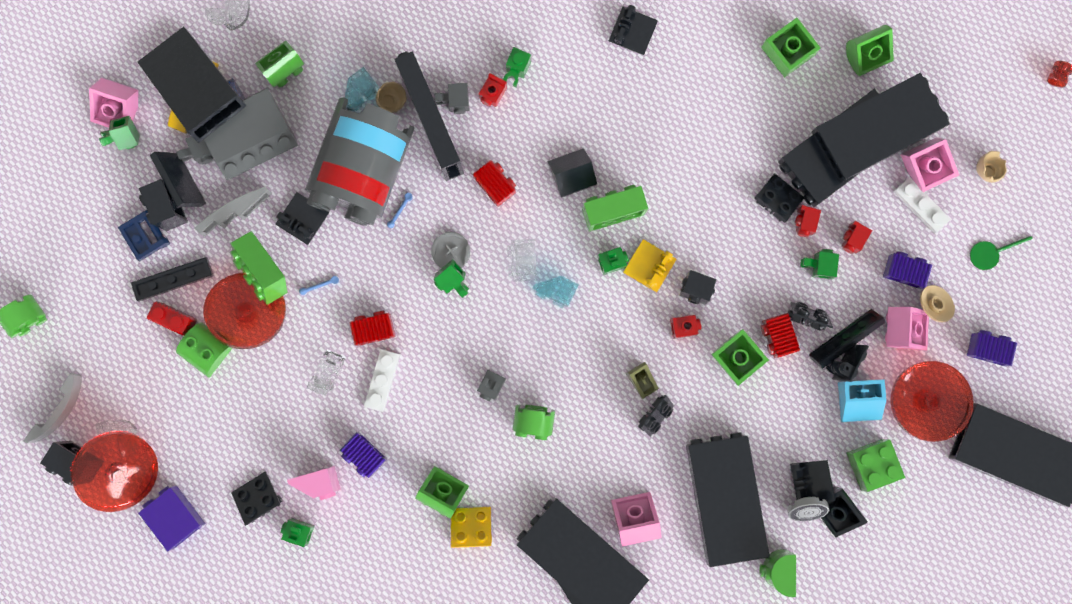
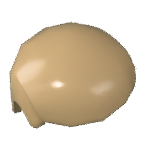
M394 81L384 83L375 96L377 106L391 113L398 112L407 100L405 89L401 84Z
M989 151L981 156L976 164L978 175L986 182L995 183L1005 177L1007 172L1006 160L1000 158L999 151Z

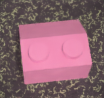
M101 78L89 88L91 122L109 128L111 120L130 116L133 121L138 109L137 89Z
M934 138L900 154L907 173L922 192L959 176L946 139Z
M888 307V313L886 314V347L927 351L929 316L924 310L914 307Z
M335 466L287 480L289 485L312 498L320 497V500L331 498L336 495V491L340 490Z
M651 492L611 500L622 546L661 538L660 522Z

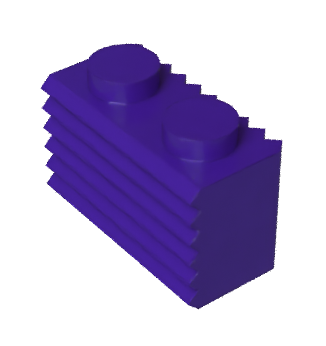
M897 251L888 256L883 278L923 289L927 286L932 264H928L926 259L918 257L915 259L909 258L907 253Z
M980 330L977 333L971 334L969 349L966 355L1004 367L1012 366L1017 342L1011 341V337L1002 335L994 337L992 332Z
M356 432L340 449L343 453L341 457L350 464L352 462L357 466L355 470L362 477L367 476L370 478L387 461V458L360 432Z

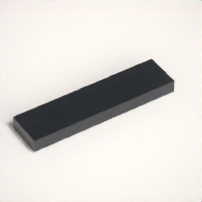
M204 257L131 282L136 301L140 302L213 277L214 275L209 259Z
M870 309L809 354L810 359L823 369L886 323L884 317Z

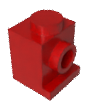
M489 73L486 82L479 92L480 101L486 106L490 107L492 105L497 107L507 89V82ZM489 88L495 89V92L490 93L488 90Z
M802 205L797 209V213H800V215L798 214L795 220L796 232L798 236L809 237V235L811 236L816 233L821 210Z
M854 221L849 224L848 228L850 229L846 231L842 238L845 240L842 244V249L851 254H856L863 249L873 231Z
M696 315L670 319L673 339L695 336L701 330V321L699 318L696 319ZM688 322L691 325L689 330L684 328V323Z

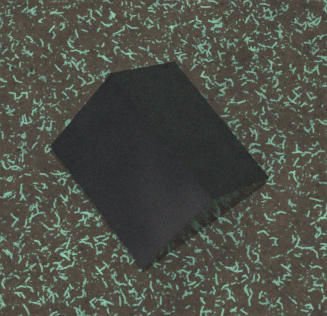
M584 148L547 161L561 198L597 185L592 161Z
M834 486L835 501H827L829 512L824 517H821V519L836 538L867 524L868 521L844 489Z

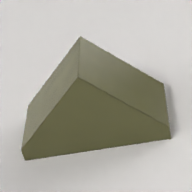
M646 362L639 364L626 373L642 399L659 389Z

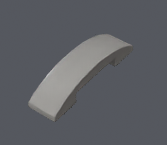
M70 373L59 389L65 396L45 424H35L23 440L25 443H36L46 438L66 420L76 404L82 383V376L80 374Z

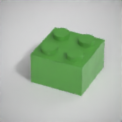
M795 18L766 39L761 47L784 78L814 57L821 49L798 18Z
M881 439L846 452L862 491L870 492L906 478L890 439Z

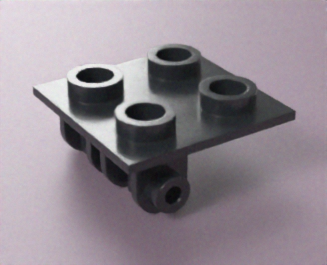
M633 5L623 6L608 41L644 55L658 20L636 12V7Z
M775 173L754 197L757 200L756 203H759L762 207L767 206L765 208L766 211L770 208V214L774 212L773 216L779 222L783 221L784 223L788 221L804 199L803 195Z
M296 192L284 212L280 211L277 214L276 218L278 221L275 225L309 245L329 215V212L308 205V199Z
M802 302L790 303L792 310H789L788 314L791 321L797 323L801 321V324L804 325L807 319L806 326L819 331L821 329L825 330L826 327L833 328L826 311L819 308L813 310Z
M856 344L845 352L841 362L832 361L828 364L826 369L834 374L832 379L852 382L858 374L861 362L867 356L869 346Z
M662 395L660 398L657 397L652 404L655 408L650 406L652 412L649 413L647 411L646 414L649 416L647 417L644 414L639 421L640 424L637 426L650 437L659 431L662 421L668 418L674 410V404L666 395Z
M828 460L790 464L796 500L805 497L819 498V501L823 499L835 501Z
M266 471L231 492L245 526L255 522L256 519L269 513L275 507H279L280 503L283 502L280 495H276Z

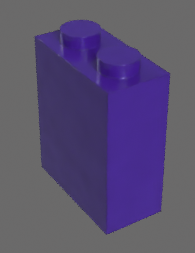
M167 486L158 493L160 496L155 500L150 499L142 505L144 509L138 513L167 552L175 549L206 524L178 486Z

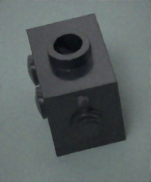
M690 270L686 274L685 279L683 278L679 296L687 298V301L690 303L706 305L715 293L714 287L717 279Z

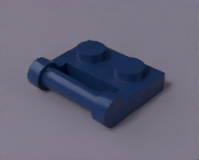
M147 210L118 227L138 261H142L170 244L168 238L164 237L160 229L149 223L146 217ZM146 221L157 242L154 244L151 242L141 222Z

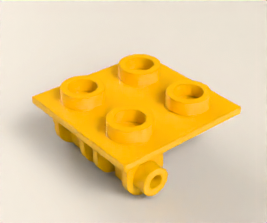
M643 239L623 273L657 293L677 259L670 252H664Z
M491 507L457 508L451 517V548L492 546Z

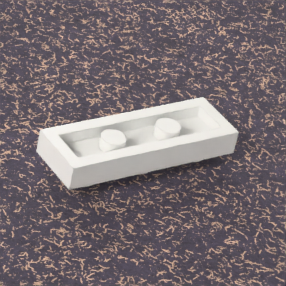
M910 177L893 191L934 234L951 220L925 192L919 189Z
M380 349L364 407L384 412L400 354Z

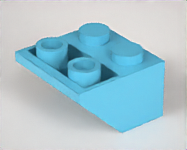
M885 379L838 382L841 422L882 420L886 404Z

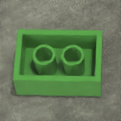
M630 185L624 188L625 191L617 193L614 190L605 193V197L598 198L593 196L586 199V202L583 203L582 212L588 231L591 232L644 216L649 208L642 186Z
M252 231L230 243L232 247L230 254L234 259L232 260L237 270L241 269L245 274L243 277L247 284L254 286V293L260 301L264 300L266 305L288 293L285 276Z

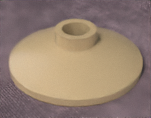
M930 285L922 290L920 303L924 312L931 319L943 323L953 318L955 305L951 296L943 288Z

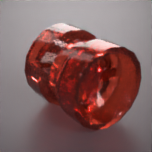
M1056 61L1052 67L1053 72L1049 74L1047 82L1052 86L1063 88L1066 87L1069 81L1068 76L1072 74V64L1066 61Z

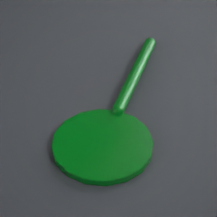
M1026 237L998 249L991 242H978L970 251V260L976 268L990 270L999 262V252L1032 240L1033 237Z

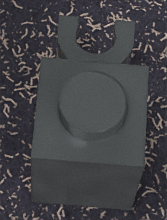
M467 83L448 84V93H435L436 105L449 103L450 112H454V114H465V111H470Z
M192 136L185 138L188 148L176 152L178 158L182 159L183 162L191 158L199 164H208L213 161V156L204 139L198 143Z
M487 370L477 390L481 393L479 397L489 402L491 398L496 400L506 378Z

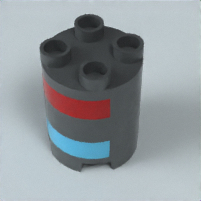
M342 97L338 99L305 190L310 193L307 204L326 212H330V210L335 211L338 205L347 209L345 219L362 226H367V224L374 225L376 218L381 219L415 128L410 125L409 129H403L401 132L397 129L399 116L369 103L366 104L360 113L346 110L348 99Z

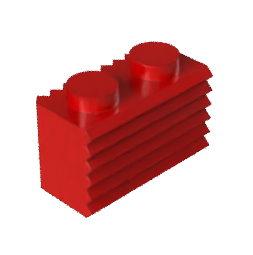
M489 160V162L473 173V178L494 204L499 207L516 193V184L510 177L506 179L502 174L504 170L498 162L494 164L492 160Z
M158 301L153 303L146 318L183 336L197 322L196 318Z
M385 310L374 312L373 317L357 316L354 317V321L349 322L355 346L396 337L391 314L385 313Z
M788 313L762 321L761 331L763 336L768 338L769 344H767V349L770 355H773L774 358H779L800 351Z

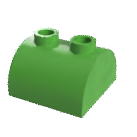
M882 25L846 43L848 61L858 76L894 61L893 31L890 26Z
M285 40L255 64L273 87L277 85L281 88L288 82L286 79L291 74L297 76L303 71L302 66L304 62Z
M200 322L185 334L177 346L176 353L210 378L234 346L205 323Z
M743 329L730 337L711 354L737 386L769 361Z
M434 466L419 489L415 499L451 519L469 485Z
M787 549L773 551L769 554L770 557L766 558L763 564H760V577H764V580L782 595L796 597V554Z

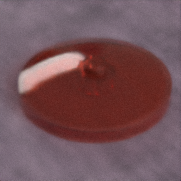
M237 273L220 280L210 290L204 302V320L209 332L220 343L235 349H252L268 343L279 333L286 318V304L284 296L266 305L264 300L260 301L255 295L254 286L247 284L243 277L245 274Z
M939 361L919 362L906 368L896 379L890 399L891 409L899 426L912 437L931 442L948 440L959 434L971 418L974 403L971 387L962 373L951 365Z
M126 431L107 432L91 439L77 453L71 468V482L77 496L87 506L103 512L122 511L139 503L149 494L158 475V461L152 447L140 436Z

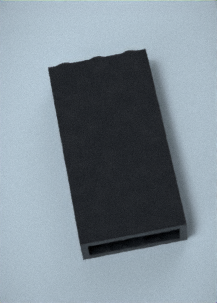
M184 26L138 61L140 67L186 131L198 143L246 107L243 100Z
M406 51L400 53L394 60L446 181L463 175L464 171L461 161L414 52Z
M920 72L817 126L812 131V134L837 179L842 183L944 129L950 123L947 113L939 105L937 96L929 88L928 80Z
M874 88L872 91H870L868 94H866L864 97H862L860 100H858L844 112L869 100L870 98L878 95L879 93ZM813 135L778 161L780 170L784 174H788L792 179V185L803 193L805 202L813 207H816L857 176L855 175L840 183Z
M969 403L948 459L1057 505L1070 507L1072 504V443L980 404Z
M742 432L731 433L730 438L722 439V435L710 437V441L703 442L702 439L690 440L691 444L686 445L706 565L716 567L769 558V549L748 436L742 435Z
M557 498L554 500L549 499L543 506L545 511L540 516L537 514L530 521L532 526L527 532L523 530L516 538L518 540L516 545L582 604H630L649 579Z

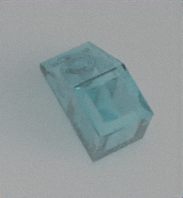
M364 67L347 80L345 98L348 99L346 110L353 112L359 110L365 101L374 99L379 90L378 85Z
M559 276L535 284L533 291H535L534 295L544 300L547 297L553 300L552 304L563 309L564 306L568 308L579 284Z

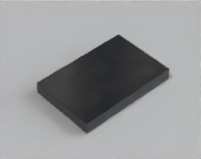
M155 151L150 154L177 207H202L206 204L182 159L178 158L177 153Z

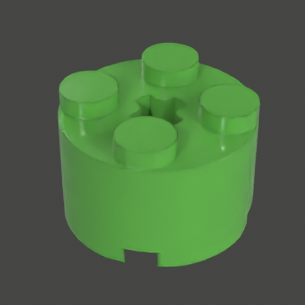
M31 294L23 296L24 301L22 302L14 300L0 309V325L11 338L18 335L22 337L31 331V326L35 324L39 326L47 321L46 314Z
M515 405L512 428L515 431V436L527 437V435H535V439L547 440V437L551 436L553 432L555 410L552 409L551 412H547V407L525 405V408H520V405Z

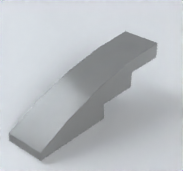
M263 187L246 193L211 213L194 229L199 234L206 236L217 225L226 228L237 216L245 220L272 192Z

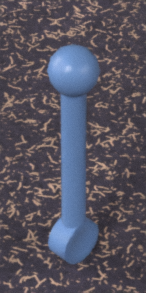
M411 193L405 194V200L401 204L400 208L398 209L392 220L388 221V228H393L395 226L394 222L402 212L407 202L411 201L413 198Z
M333 276L331 280L308 288H300L299 293L305 295L308 291L325 285L337 284L339 278Z

